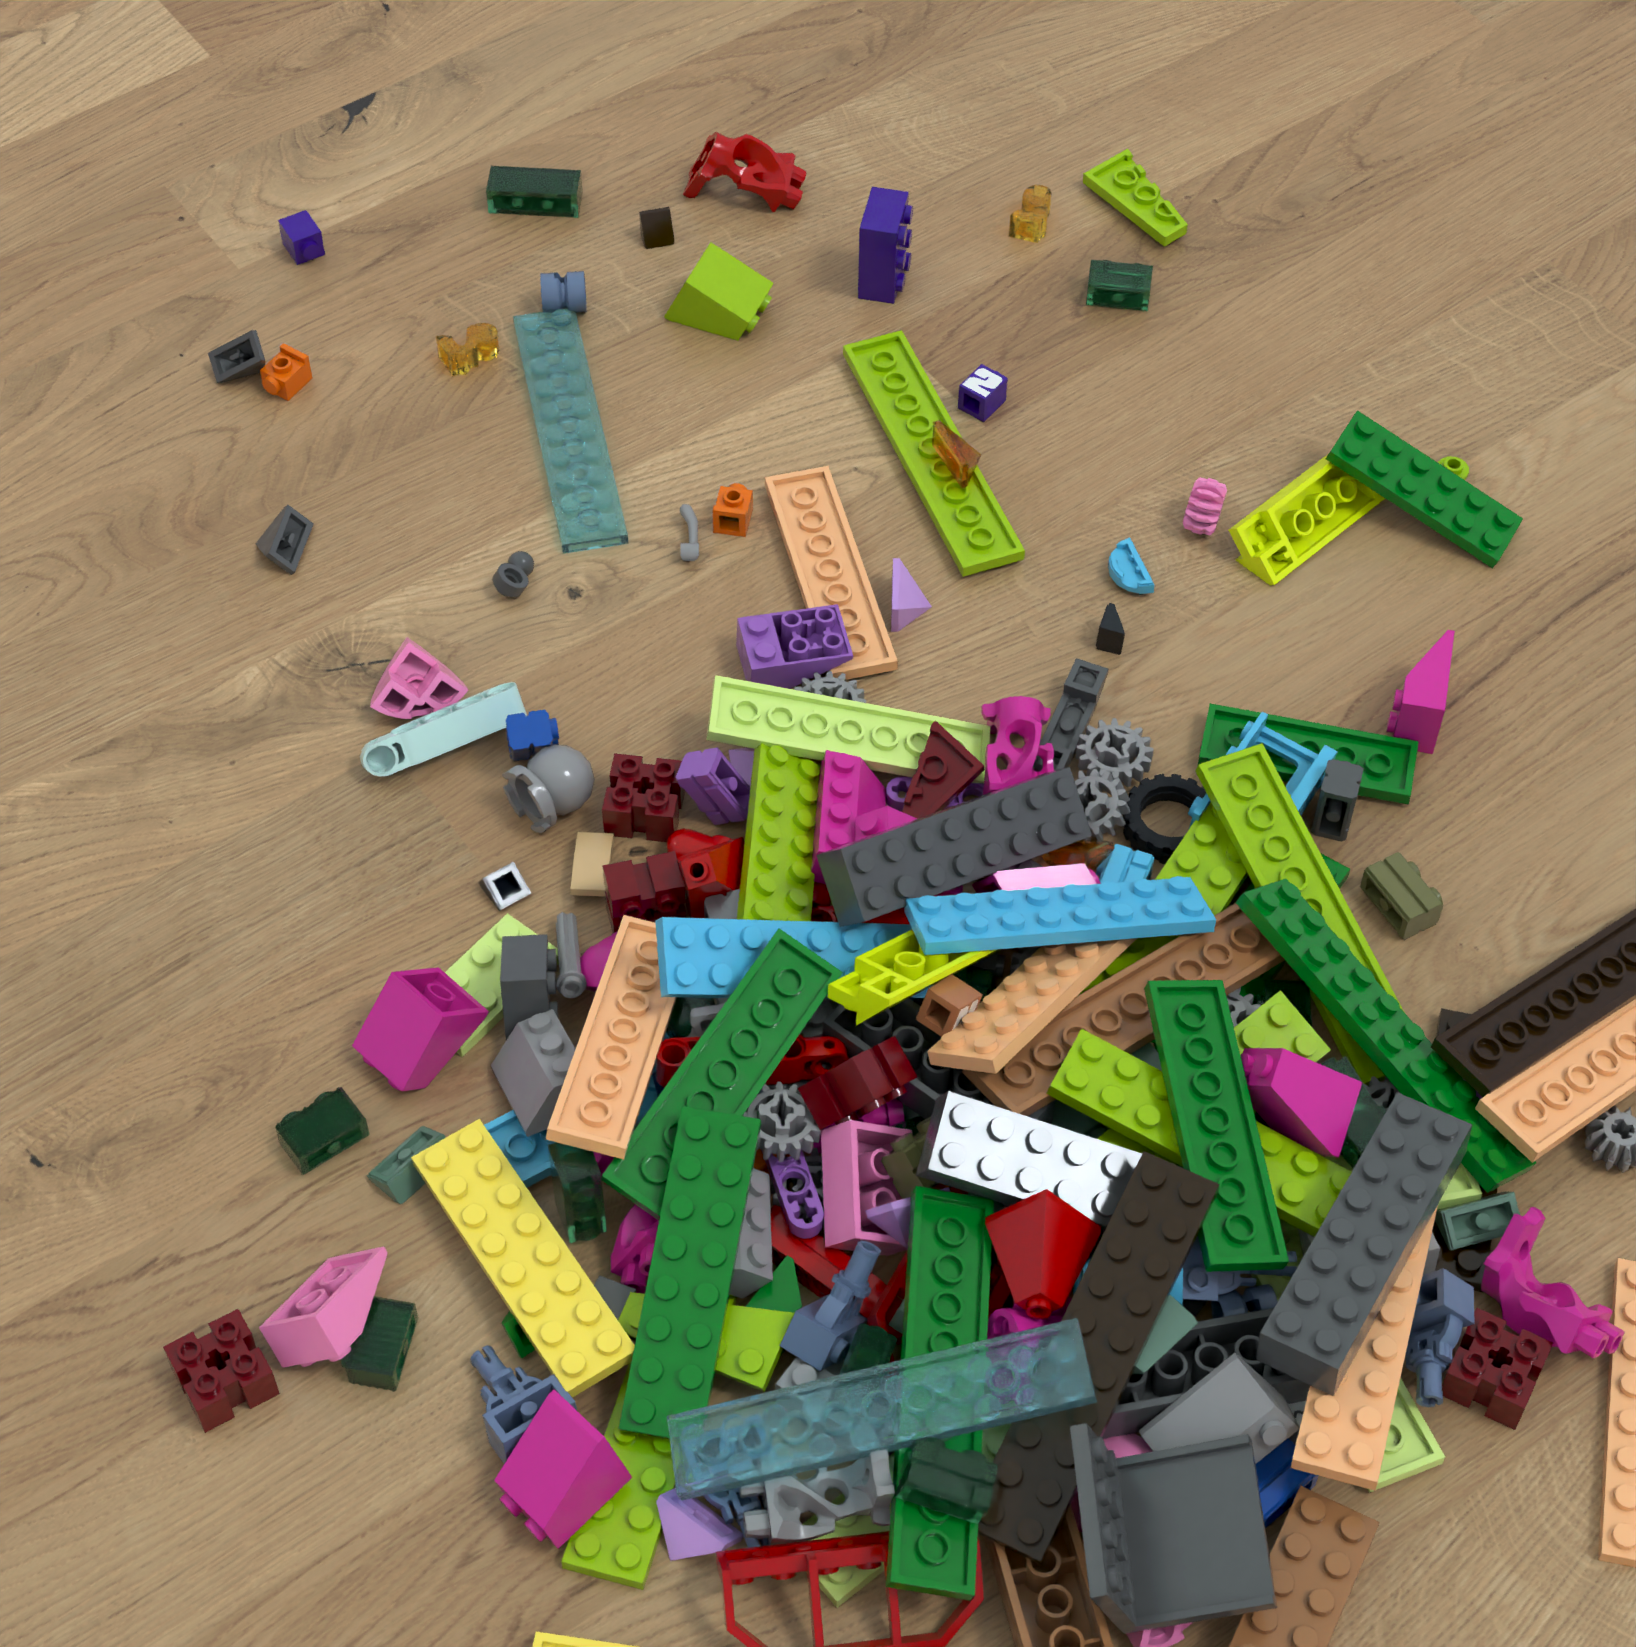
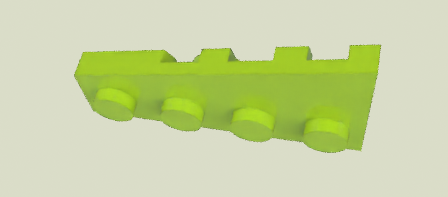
M1129 149L1120 152L1083 173V183L1164 247L1187 234L1188 224L1170 201L1164 200L1161 197V190L1155 183H1150L1144 168L1140 164H1135L1132 160L1133 154Z
M630 1292L618 1321L630 1339L636 1341L645 1294ZM728 1304L715 1373L765 1392L783 1350L780 1344L795 1313Z

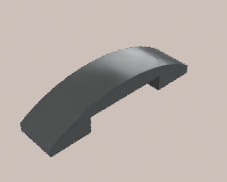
M1075 659L1064 683L1061 699L1039 744L1052 743L1054 749V771L1067 768L1071 764L1076 754L1079 736L1086 733V728L1099 701L1108 675V668ZM1036 756L1033 770L1039 772L1043 768V762L1039 756Z

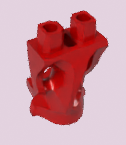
M715 132L713 135L708 136L703 150L690 169L689 180L683 195L688 198H695L706 181L726 175L737 184V189L750 191L762 196L772 212H775L780 204L794 210L802 198L803 191L799 190L805 180L807 171L794 165L796 155L793 153H776L769 145L754 136L744 134L740 137L730 138ZM735 160L743 162L747 167L738 166Z

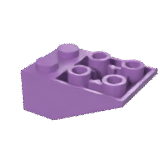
M838 604L737 618L736 646L746 681L791 689L801 684L803 678L809 680L814 678L815 672L822 674L853 659L852 649Z

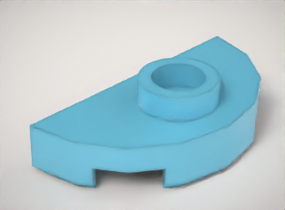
M1131 538L1120 541L1109 557L1108 570L1110 577L1118 586L1129 592L1138 594L1154 593L1155 585Z

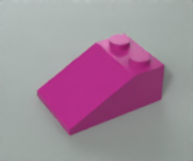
M1447 630L1408 673L1403 689H1396L1392 710L1397 712L1390 711L1386 732L1393 733L1392 737L1419 741L1417 752L1433 754L1446 707L1455 633L1453 630Z

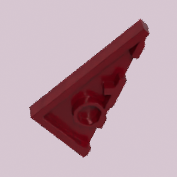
M936 720L930 727L929 738L924 752H921L916 774L912 777L902 810L903 813L917 819L946 808L985 770L984 765Z

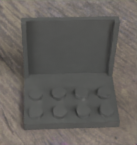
M1087 1423L1070 1426L1090 1599L1124 1634L1277 1608L1252 1439L1248 1434L1116 1458L1114 1451L1108 1450L1105 1446L1102 1436L1098 1437Z

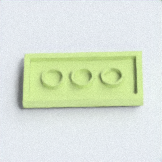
M508 913L445 972L489 1011L483 1022L456 1052L461 1057L473 1048L504 1017L500 985L502 936L538 935ZM548 942L549 949H556V961L558 965V948H556L554 945Z

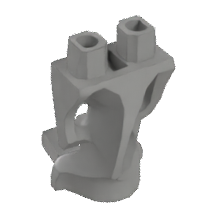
M871 1441L862 1447L859 1458L853 1464L828 1472L827 1462L831 1460L830 1451L785 1454L761 1458L759 1467L741 1471L737 1476L740 1498L761 1495L763 1498V1510L743 1512L745 1538H768L769 1545L807 1541L833 1533L836 1521L857 1515L870 1516L872 1523L879 1526L890 1525L889 1506L895 1491L890 1475L887 1448L881 1449L879 1441ZM812 1465L816 1469L817 1473L815 1476L809 1479L801 1480L796 1476V1470L802 1466ZM828 1489H839L845 1496V1501L842 1504L835 1505L825 1499V1492ZM807 1511L814 1513L818 1518L817 1523L814 1525H802L799 1521L800 1514Z

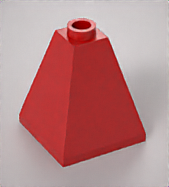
M744 837L732 839L677 857L685 886V902L690 918H704V901L706 897L718 894L726 896L727 892L740 889L745 844Z
M1048 1189L985 1217L987 1231L1015 1304L1026 1310V1314L1034 1319L1048 1318L1051 1312L1062 1308L1101 1234V1226Z

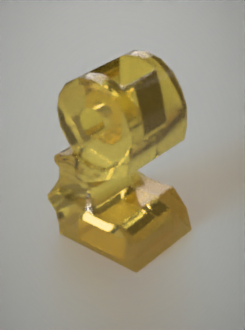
M1032 185L1024 191L1022 209L1016 210L1010 215L1009 237L1038 243L1041 238L1046 236L1047 218L1050 215L1052 192L1048 187Z
M477 323L467 327V339L463 345L457 344L452 336H436L438 357L452 376L467 375L471 368L479 367V360L488 361L497 357L499 354V343L496 327L489 323Z

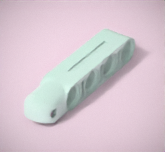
M509 682L495 686L393 729L390 733L371 740L361 750L360 760L362 766L372 775L379 777L389 776L506 728L508 715L524 713L527 716L516 683Z

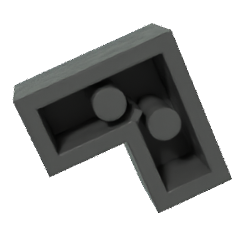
M547 934L502 936L500 985L506 1040L518 1022L529 1019L535 1014L553 1009L559 1019L558 1002H551L550 994H556V949L548 948Z

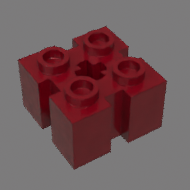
M614 753L609 775L610 787L606 789L602 807L604 833H614V837L632 839L634 832L646 833V840L667 842L668 837L678 829L679 809H682L685 790L679 786L676 779L682 761L656 758L655 765L643 764V756Z
M675 851L647 856L645 863L635 865L632 864V860L602 865L606 889V909L613 933L618 932L623 915L654 923L655 920L661 917L686 918L684 906L685 886Z
M893 1036L848 1059L797 1089L817 1126L822 1130L833 1123L837 1125L849 1120L855 1121L907 1092L904 1084L917 1078V1075L897 1038Z
M1476 1307L1474 1312L1475 1324L1467 1327L1442 1383L1443 1397L1467 1408L1470 1407L1473 1400L1488 1407L1484 1416L1516 1430L1553 1342L1525 1329H1522L1520 1336L1504 1330L1507 1321Z
M239 1309L210 1322L211 1333L199 1339L196 1338L194 1332H191L163 1346L170 1367L184 1394L187 1395L190 1405L205 1433L235 1418L232 1408L246 1402L249 1409H252L280 1394L274 1374L260 1348H256L252 1333Z

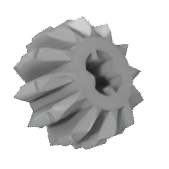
M1614 1105L1608 1112H1604L1587 1125L1585 1129L1587 1136L1585 1149L1594 1151L1592 1154L1593 1162L1599 1160L1606 1162V1171L1612 1168L1613 1165H1617L1620 1171L1624 1173L1628 1170L1629 1166L1636 1168V1118L1632 1116L1631 1107L1623 1113Z

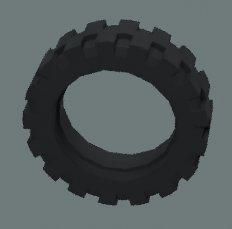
M1158 774L1154 776V779L1149 780V778H1145L1140 781L1138 787L1134 786L1129 792L1130 800L1127 802L1130 813L1123 814L1125 825L1122 826L1124 827V837L1126 840H1130V846L1133 850L1152 854L1155 860H1159V863L1166 864L1184 836L1168 837L1157 834L1146 826L1141 819V812L1147 806L1158 801H1173L1190 808L1197 796L1201 798L1205 796L1206 791L1204 787L1198 786L1196 780L1188 778V780L1182 779L1181 775L1172 774L1171 777Z

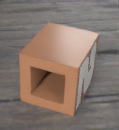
M951 974L928 988L916 1020L942 1037L962 1022L964 1015L977 1009L983 994Z

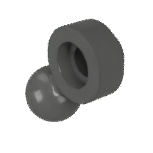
M517 551L509 557L508 563L499 566L492 577V581L500 594L506 597H519L529 583L527 576L534 569L532 556L525 551Z

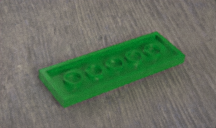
M1358 410L1325 458L1491 568L1498 563L1523 520L1522 517Z
M1210 703L1198 764L1225 756L1232 745L1238 747L1242 741L1239 737L1248 721L1254 723L1260 712ZM1268 714L1265 724L1267 728L1316 754H1319L1324 745H1327L1337 751L1335 760L1348 761L1364 768L1358 791L1359 796L1409 804L1419 741ZM1266 749L1282 781L1288 782L1297 769L1296 765Z

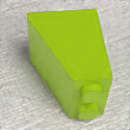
M710 242L664 318L675 323L738 341L745 330L751 333L759 321L760 317L756 315V312L758 310L763 313L771 301L772 297L768 295V292L774 283Z

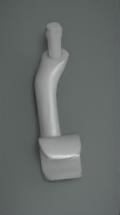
M683 504L680 507V514L688 525L689 543H680L681 559L683 561H695L699 557L698 520L692 507L688 504Z

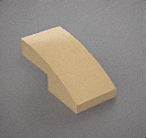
M578 832L573 859L570 895L605 897L606 889L602 865L611 864L614 833Z

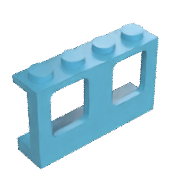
M1261 712L1254 723L1251 721L1247 722L1239 737L1242 740L1238 747L1232 745L1226 755L1263 743L1265 749L1295 764L1297 769L1285 787L1288 793L1291 794L1298 812L1302 815L1323 783L1328 760H1335L1337 751L1324 745L1319 754L1314 753L1267 728L1265 724L1268 714ZM1207 793L1203 798L1197 796L1188 812V815L1192 817L1190 827L1195 820L1199 821L1211 803Z

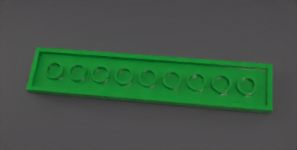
M1285 878L1244 892L1235 902L1402 1095L1472 1124L1467 1151L1461 1163L1487 1193L1527 1173L1537 1163L1536 1161L1532 1163L1475 1109L1480 1098L1476 1097L1475 1089L1464 1081L1431 1048L1432 1043L1426 1038L1421 1027L1413 1023L1403 1012L1397 1000L1381 987L1375 980L1373 973L1359 962L1350 951L1347 943L1337 937L1325 923L1323 916L1307 903L1295 885Z
M915 1186L911 1193L893 1469L895 1494L891 1500L886 1587L970 1601L975 1596L992 1248V1241L985 1225V1217L993 1214L994 1200L922 1186Z

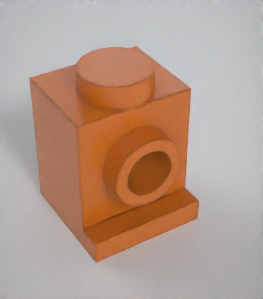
M284 343L280 346V352L260 370L263 388L268 393L277 395L287 401L312 379L308 355Z
M733 483L729 487L720 486L717 501L713 507V533L746 537L753 511V490H747L744 485L739 483ZM724 516L739 518V522L724 520Z

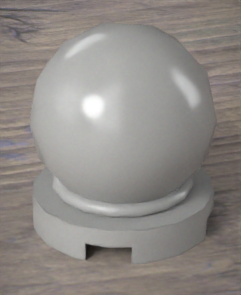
M556 744L539 750L528 761L527 767L516 765L502 774V777L506 780L508 779L509 782L503 787L509 803L519 817L525 814L534 823L531 825V829L538 833H542L554 826L557 821V815H565L580 809L590 798L595 780L591 763L581 752L568 745Z

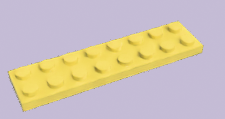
M480 1119L411 1157L415 1168L551 1374L556 1376L565 1391L572 1398L632 1362L634 1343Z

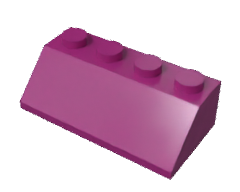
M829 750L825 751L819 769L811 872L815 874L814 882L822 884L826 883L816 855L854 842L856 816L886 806V788L861 757Z

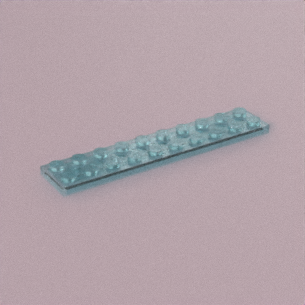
M558 309L554 312L513 316L515 334L563 554L628 544L626 525L576 311Z
M1078 1318L667 1416L677 1496L683 1501L869 1457L870 1453L888 1450L890 1452L1097 1403Z

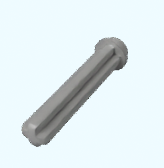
M561 912L557 915L556 922L560 973L556 980V987L563 996L576 998L586 988V978L581 973L577 918L573 913L565 914Z

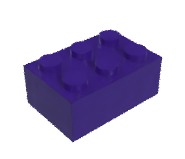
M879 187L871 188L859 228L858 299L894 304L897 292H903L905 274L903 271H909L911 263V253L906 252L907 248H910L912 240V229H907V225L911 224L913 216V206L908 205L909 192Z

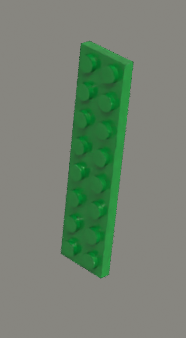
M778 928L633 1131L624 1160L615 1157L602 1174L600 1180L659 1220L681 1106L743 1116L828 995V984L838 980L843 972Z
M1223 980L1148 981L1144 991L1183 1168L1219 1184V1191L1198 1234L1206 1272L1285 1269L1289 1259Z
M681 1106L619 1424L620 1431L681 1442L704 1435L761 1130V1119Z

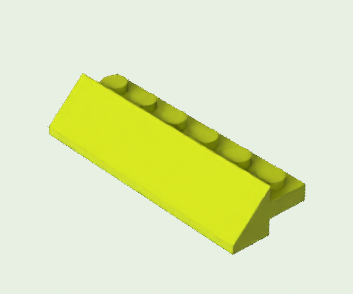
M1326 455L1228 530L1241 554L1235 560L1270 586L1275 585L1385 498L1325 459Z
M911 929L855 957L854 971L828 984L827 998L843 1005L847 1010L857 1012V1026L937 984L949 975H954L1002 949L924 955Z

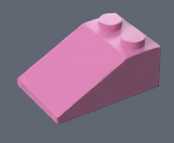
M385 1247L328 1258L259 1327L282 1367L294 1365L307 1367L317 1361L327 1359L330 1362H335L345 1357L351 1351L350 1345L362 1334L388 1254Z

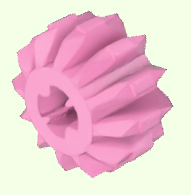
M1199 477L1195 481L1183 519L1185 529L1192 530L1196 534H1206L1209 536L1215 532L1227 492L1225 484L1211 478Z

